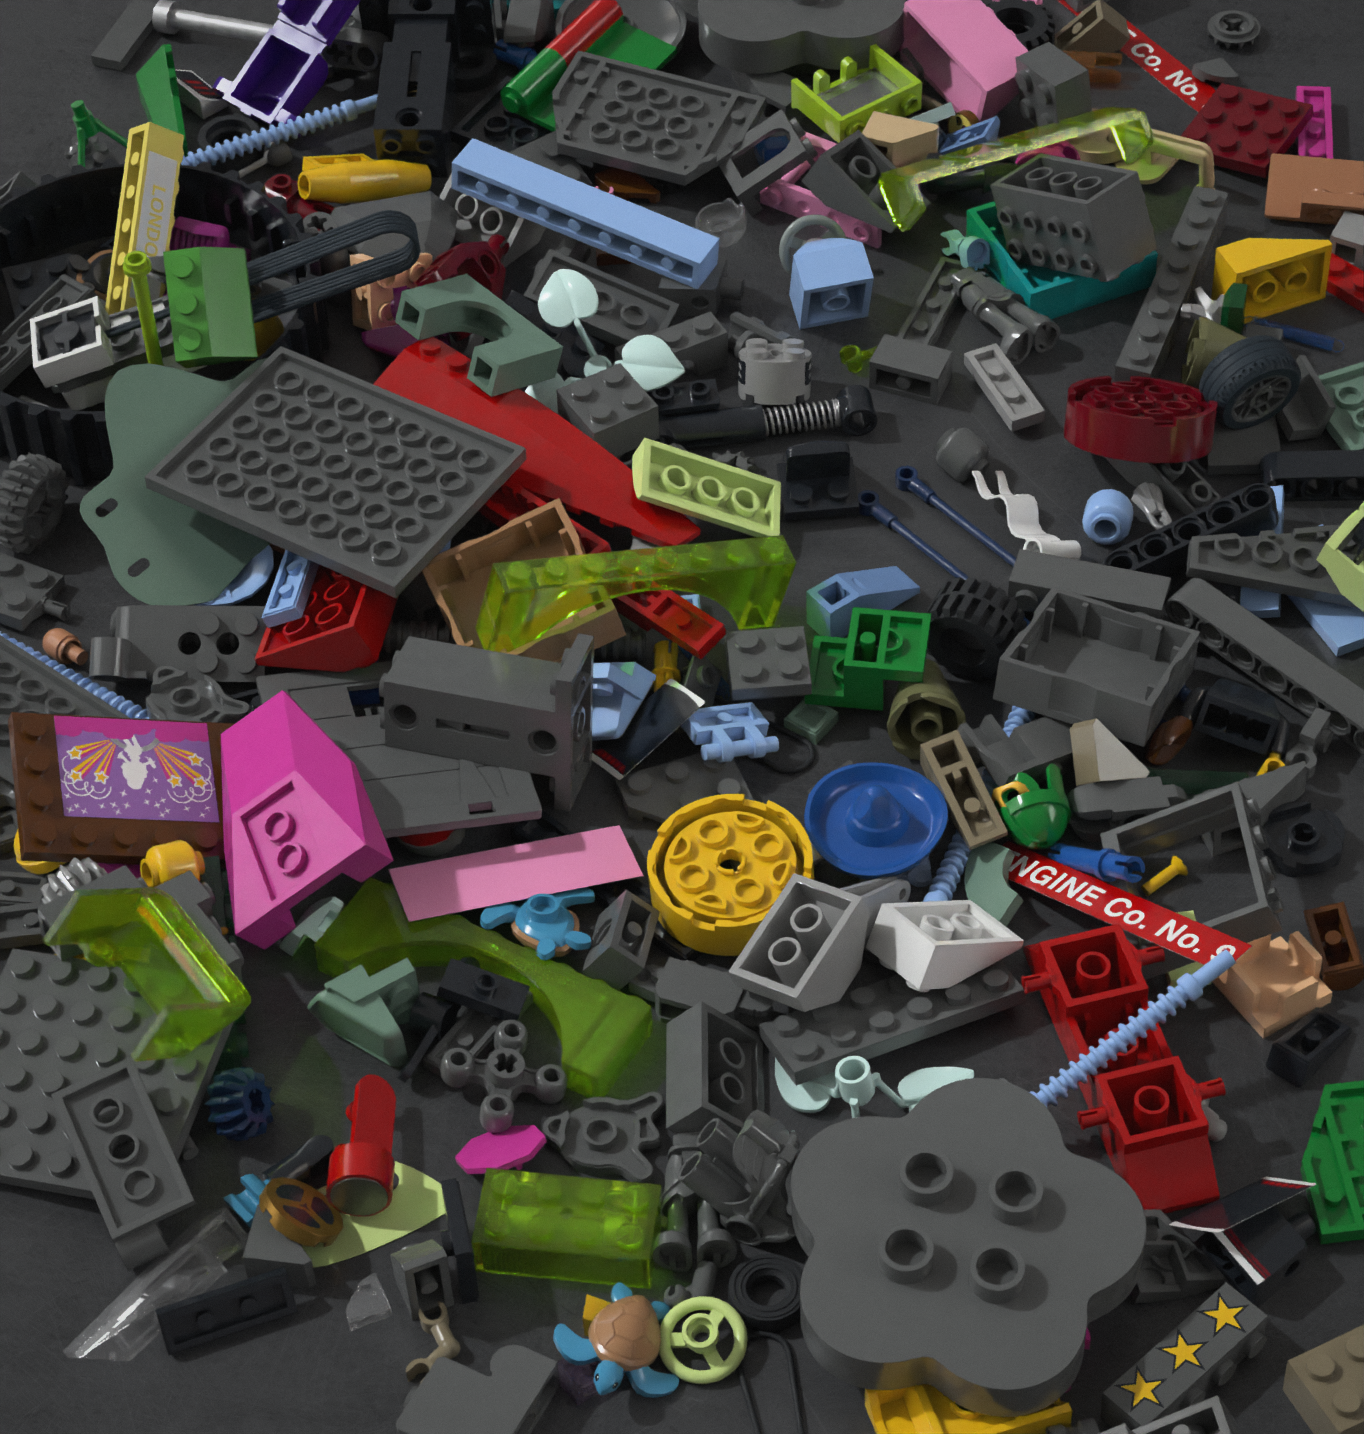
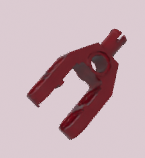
M498 234L492 235L488 242L461 243L439 254L415 281V285L419 287L468 274L502 300L506 269L500 259L509 251V243L507 242L500 247L506 238ZM449 332L455 342L463 340L472 334L468 332Z

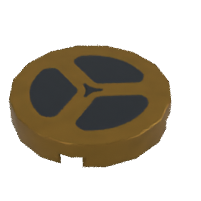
M285 1177L271 1179L259 1196V1207L263 1213L268 1210L272 1215L269 1221L272 1226L290 1240L304 1246L316 1247L318 1242L323 1243L324 1247L331 1246L343 1229V1218L339 1211L330 1205L327 1197L312 1186L296 1179Z

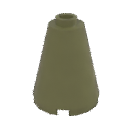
M1199 317V320L1196 319L1186 344L1185 353H1188L1187 365L1182 364L1180 382L1199 389L1200 380L1209 363L1228 346L1247 337L1208 318Z
M926 659L923 683L899 681L887 719V732L897 752L910 759L920 760V744L955 731L959 728L960 724L966 723L965 713L939 666L930 659Z

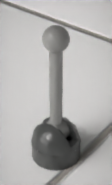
M281 139L279 145L272 142L270 148L265 146L263 158L238 171L240 178L266 163L280 167L292 161V153L286 142Z

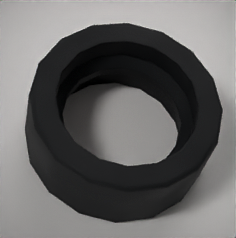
M241 115L217 117L207 122L199 130L198 146L205 151L207 145L214 148L216 142L221 144L226 139L233 141L235 136L242 139L244 133L248 136H251V132L254 130L260 133V128L251 118ZM262 146L260 151L253 148L251 154L244 151L242 157L235 154L233 160L226 157L224 163L217 160L215 166L211 164L212 171L221 174L230 170L240 171L261 159L264 148Z

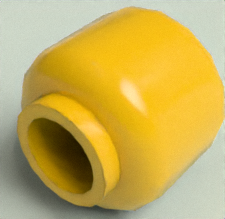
M183 840L151 847L147 851L145 859L141 860L140 863L141 877L146 882L149 890L189 870L199 882L200 875L205 873V863L202 854L199 851H194L192 846Z

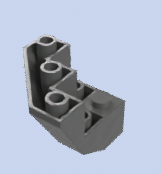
M431 191L335 207L330 214L336 225L340 227L379 211H401L410 216L416 223L421 249L420 253L431 254L432 261H434L439 254L449 250L455 238L458 211ZM321 229L319 230V234L324 233ZM398 233L382 234L351 246L347 250L349 255L365 254L375 258L398 250L405 246L410 238Z

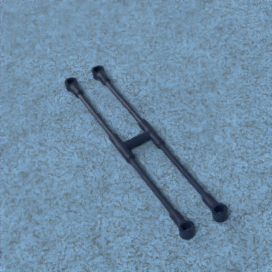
M901 466L896 470L895 484L899 490L911 491L925 503L934 505L1014 567L1016 557L938 498L933 489L918 479V473L914 467ZM864 490L858 494L859 514L873 516L888 529L893 528L953 577H961L964 580L969 577L901 524L896 515L879 503V495L876 492ZM1024 617L1023 620H1025V621L1027 622V626H1028L1031 622H1030L1027 618ZM1184 685L1176 698L1184 703L1189 692L1192 690ZM1162 719V720L1160 721V723L1158 724V726L1156 727V729H1157L1162 723L1167 722V721Z

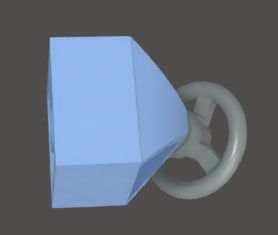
M807 215L791 223L782 235L779 245V256L783 268L791 276L789 296L799 329L868 317L874 277L863 242L846 239L845 233L838 223L823 215ZM810 225H820L828 229L820 237L807 241L795 237L799 230ZM790 247L798 250L793 255V262L790 258Z

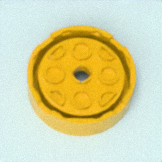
M745 794L709 796L696 800L677 810L657 830L658 836L651 850L648 851L647 856L652 906L660 911L659 922L677 941L694 950L712 955L739 956L794 873L814 880L812 846L808 834L801 823L780 805L769 800L767 804L745 799ZM729 859L741 863L737 867L736 872L733 869H724L720 864Z

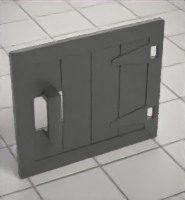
M392 661L373 663L366 668L358 667L346 672L309 670L259 676L256 679L261 705L280 691L287 692L356 764L385 838L526 821L542 817V807L529 772L385 746V729L380 728V716L384 706L353 710L348 692L379 688L381 677L384 673H389ZM492 809L490 813L470 815V812Z

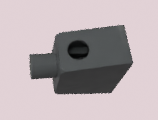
M718 255L717 265L699 289L662 276L658 293L659 296L679 304L676 315L700 316L710 311L713 315H716L723 298L742 300L745 281L744 279L728 277L727 260L725 257Z

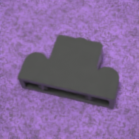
M516 1344L506 1345L492 1355L490 1361L491 1376H486L446 1357H439L420 1386H414L409 1391L404 1402V1410L396 1421L397 1434H531L560 1387L558 1361L524 1346Z

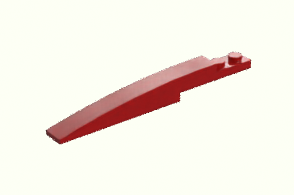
M508 478L478 511L501 528L509 521L547 503ZM570 518L590 564L596 569L617 612L647 632L653 628L700 660L726 635L723 623L614 554L607 541Z

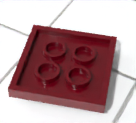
M1222 83L1181 136L1206 143L1213 151L1214 165L1267 178L1271 155L1273 153H1286L1314 116L1313 105Z

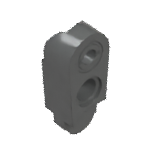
M1160 776L1089 783L1073 789L1067 795L1071 810L1069 824L1075 834L1084 841L1099 842L1101 841V833L1188 801L1185 790L1175 786V784L1163 785Z

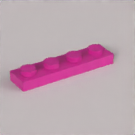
M1297 86L1295 100L1312 104L1314 116L1297 137V155L1333 159L1331 87Z

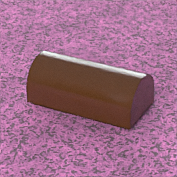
M1344 901L1303 910L1312 946L1322 956L1320 973L1323 982L1330 990L1335 991L1347 990L1358 985L1364 979V965Z

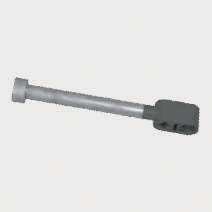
M159 0L154 7L152 16L153 27L157 32L176 34L179 29L258 43L261 42L269 28L272 29L274 26L183 10L179 2ZM345 27L340 30L331 45L325 47L322 54L325 60L332 66L370 72L381 65L384 42H391V40L381 32Z

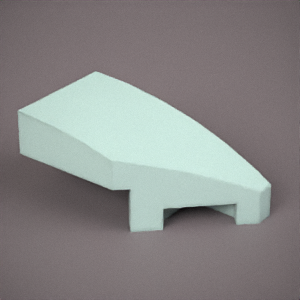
M335 896L315 902L304 912L295 924L296 928L287 934L279 948L293 956L307 937L318 943L336 921L344 903Z

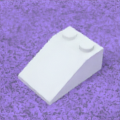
M971 900L882 903L866 948L880 959L881 965L896 971L906 979V984L910 988L920 992H929L930 989H944L956 985L1021 949L1024 940Z

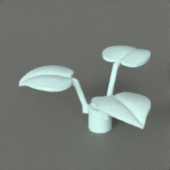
M559 269L551 275L540 293L538 300L539 312L543 320L555 328H565L574 322L591 357L584 366V374L588 377L613 366L607 357L596 353L580 319L592 317L597 312L599 304L598 294L589 279L581 273L570 269ZM641 335L631 339L623 347V360H617L614 365L621 363L645 392L662 388L675 381L685 372L683 365L662 339L653 335ZM556 373V377L553 379L529 385L525 393L558 414L556 390L582 378L569 377L564 381Z
M848 1056L837 1064L835 1072L799 1085L794 1084L775 1058L777 1086L782 1098L792 1109L804 1113H816L826 1108L831 1097L840 1098L842 1096L843 1100L850 1104L852 1118L860 1117L859 1106L866 1105L875 1093V1087L881 1090L897 1107L901 1109L909 1107L910 1112L925 1096L934 1090L955 1081L975 1078L974 1070L968 1068H924L911 1072L899 1082V1097L881 1080L878 1072L871 1074L868 1061L860 1056Z

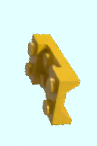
M928 1384L896 1390L865 1389V1408L876 1434H1046V1428L1049 1426L1062 1424L1065 1427H1071L1072 1409L1068 1402L1061 1401L1060 1398L1046 1408L1034 1413L1016 1417H997L980 1414L971 1410H963L938 1389Z

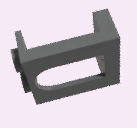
M782 109L745 133L742 143L723 163L719 164L735 195L751 217L763 209L755 194L806 160L812 167L815 163L813 158L818 155L808 138L801 139L806 133L795 117L789 120ZM785 131L790 134V142L781 153L744 177L734 159L776 132Z

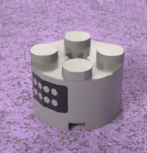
M762 338L746 340V347L739 351V397L746 401V394L754 396V403L764 405L795 404L796 396L803 395L804 401L808 400L811 396L812 353L804 348V341L790 338L782 340V344H768V341Z

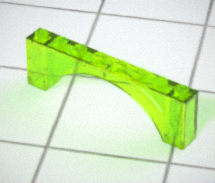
M777 535L493 563L475 629L485 650L501 652L500 650L506 648L507 652H510L540 638L558 623L590 606L610 598L654 590H679L708 597L722 605L732 615L738 630L774 626L795 569L796 561L784 536Z
M369 877L327 928L324 935L314 944L318 970L334 978L361 964L369 977L405 958H408L413 967H448L451 958L460 961L463 957H475L479 961L481 969L530 986L529 991L533 993V1003L548 1018L561 1043L562 1069L568 1077L567 1088L587 1098L605 1097L653 1032L652 1008L641 998L633 995L628 996L611 988L602 980L591 979L580 974L565 963H557L550 959L542 960L537 956V951L534 949L519 946L504 939L502 935L495 931H487L470 923L460 915L447 914L409 922L395 886L390 883L384 884Z

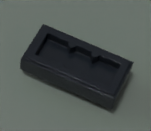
M451 958L436 996L504 1021H518L530 986Z

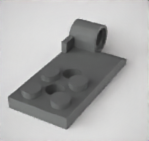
M117 606L115 637H95L91 639L89 678L115 684H152L153 672L157 668L172 666L178 670L187 671L188 678L204 681L205 674L213 678L219 685H257V677L268 675V666H258L254 660L267 627L262 619L265 606ZM190 635L198 636L201 640L199 650L192 655L184 654L181 650L182 641ZM229 635L236 636L239 640L237 651L231 655L221 654L219 650L221 640Z
M129 1057L51 1094L111 1238L128 1271L170 1252L157 1222L196 1204L132 1057ZM108 1106L119 1108V1114L113 1121L109 1123L98 1121V1115L104 1108ZM133 1142L135 1144L134 1151L129 1157L124 1159L113 1157V1152L120 1143Z

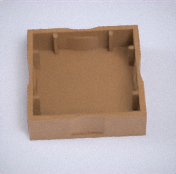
M559 498L509 521L488 535L468 540L436 555L422 570L457 645L562 663L564 650L572 647L578 633L594 636V650L626 635L617 610L596 569L590 564L580 538Z

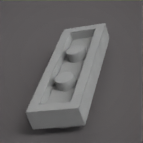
M997 343L964 353V365L1011 432L1045 421V410Z

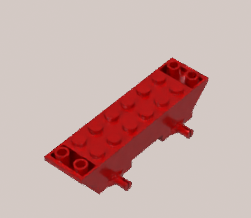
M1119 923L1023 946L1024 955L1033 975L1022 976L1021 982L1025 994L1040 991L1069 1062L1074 1061L1077 1063L1080 1060V1053L1085 1056L1090 1053L1089 1046L1097 1048L1100 1045L1098 1041L1100 1038L1105 1041L1109 1039V1031L1118 1032V1025L1120 1023L1127 1025L1129 1023V1016L1134 1018L1139 1016V1008L1144 1010L1149 1008V988L1141 972L1142 966L1165 962L1164 949L1159 945L1137 950L1127 940ZM1157 1022L1156 1031L1148 1029L1145 1039L1140 1036L1136 1039V1046L1131 1044L1126 1046L1127 1053L1118 1052L1116 1054V1061L1109 1059L1106 1062V1069L1100 1066L1096 1069L1097 1075L1089 1074L1087 1076L1088 1082L1086 1084L1078 1083L1089 1110L1078 1111L1077 1118L1082 1130L1094 1126L1097 1127L1115 1173L1123 1178L1133 1189L1141 1202L1143 1210L1160 1209L1165 1214L1214 1202L1220 1198L1208 1138L1209 1123L1202 1110L1201 1103L1202 1100L1225 1096L1226 1090L1221 1077L1197 1084L1186 1073L1179 1055L1173 1057Z

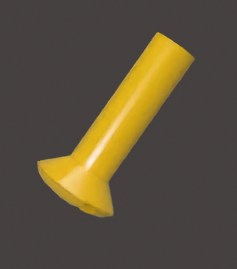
M1172 856L1171 865L1141 886L1142 891L1149 896L1175 876H1187L1188 869L1186 865L1182 863L1183 861L1178 856Z

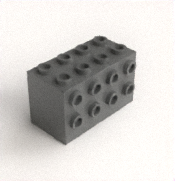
M1040 153L990 185L998 211V220L1001 223L1005 236L1006 249L1013 261L1026 263L1029 266L1049 268L1052 271H1062L1098 279L1100 282H1109L1118 278L1119 273L1131 265L1141 263L1145 256L1157 249L1153 234L1154 230L1150 222L1138 171Z

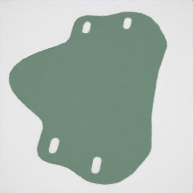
M267 358L257 360L234 379L227 381L213 380L181 369L155 364L130 365L117 371L110 380L105 395V418L113 456V469L105 480L83 496L80 503V514L87 526L104 546L114 577L137 600L148 605L187 606L209 602L223 592L250 560L271 544L268 541L146 488L145 476ZM110 498L115 499L118 506L105 517H99L96 514L97 507ZM146 558L150 562V566L140 575L132 577L128 574L129 567L139 559Z

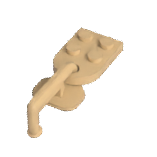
M1092 108L1093 128L1066 140L1078 151L1081 161L1101 165L1113 163L1117 168L1138 171L1141 184H1153L1160 181L1179 159L1198 164L1199 184L1196 186L1215 190L1213 151L1206 143L1136 125L1124 116ZM1035 126L1026 135V140L1036 135L1045 134L1039 127Z

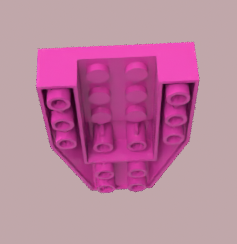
M280 691L221 733L224 854L235 935L265 950L296 928L290 908L341 873L362 883L394 860L356 764L287 692Z

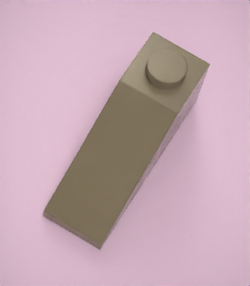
M958 729L920 744V765L927 779L932 781L942 792L947 804L948 817L968 848L972 850L1007 836L1008 831Z

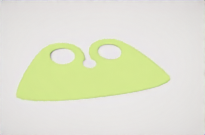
M395 1161L394 1172L399 1178V1183L393 1190L390 1205L384 1211L371 1216H351L340 1213L343 1218V1229L331 1246L324 1247V1244L318 1242L316 1247L302 1245V1248L312 1260L313 1268L327 1266L364 1254L399 1239L445 1214L441 1184L428 1175ZM327 1185L320 1188L318 1191L323 1195H326Z

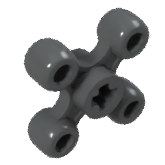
M506 1020L498 1025L494 1034L495 1050L489 1054L488 1059H477L466 1049L453 1048L448 1050L441 1060L440 1075L448 1086L460 1088L468 1083H476L483 1086L486 1098H484L481 1104L479 1118L482 1127L491 1133H502L510 1128L514 1119L513 1102L519 1097L520 1093H531L542 1103L555 1104L563 1099L567 1091L568 1077L560 1066L547 1064L539 1069L525 1066L522 1054L527 1047L528 1031L525 1025L517 1020Z

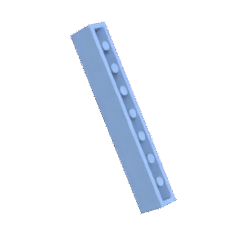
M474 138L452 161L451 189L695 289H699L717 265L720 238Z

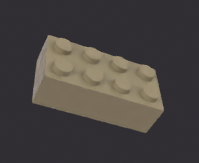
M1364 1325L1287 1361L1282 1390L1313 1434H1364Z

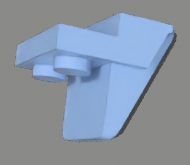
M636 662L593 663L592 741L618 739L623 736L651 689L653 681L656 680L655 674Z

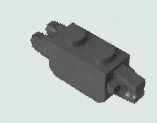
M669 957L665 967L645 964L644 969L629 982V992L655 1002L656 1015L660 1022L664 1024L701 1001L753 1031H757V1033L760 1032L759 1024L773 1019V1013H770L773 1011L772 999L736 986L728 971L723 972L701 966L694 961H683Z

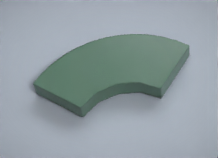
M989 842L972 849L969 854L965 869V891L968 900L973 901L1007 927L1023 903V899L1017 892L1011 889L1008 883L1009 868L1015 855L1009 848Z

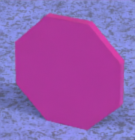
M535 1125L510 1126V1128L502 1133L487 1132L470 1139L456 1155L455 1159L456 1163L466 1174L493 1173L497 1178H501V1172L513 1167L521 1170L523 1163L532 1160L547 1140L545 1135Z

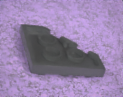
M701 752L629 773L621 780L615 778V789L628 817L640 821L649 818L664 823L668 817L685 805L714 795L745 794V799L754 801L734 758L732 761L719 763L716 759L703 760Z

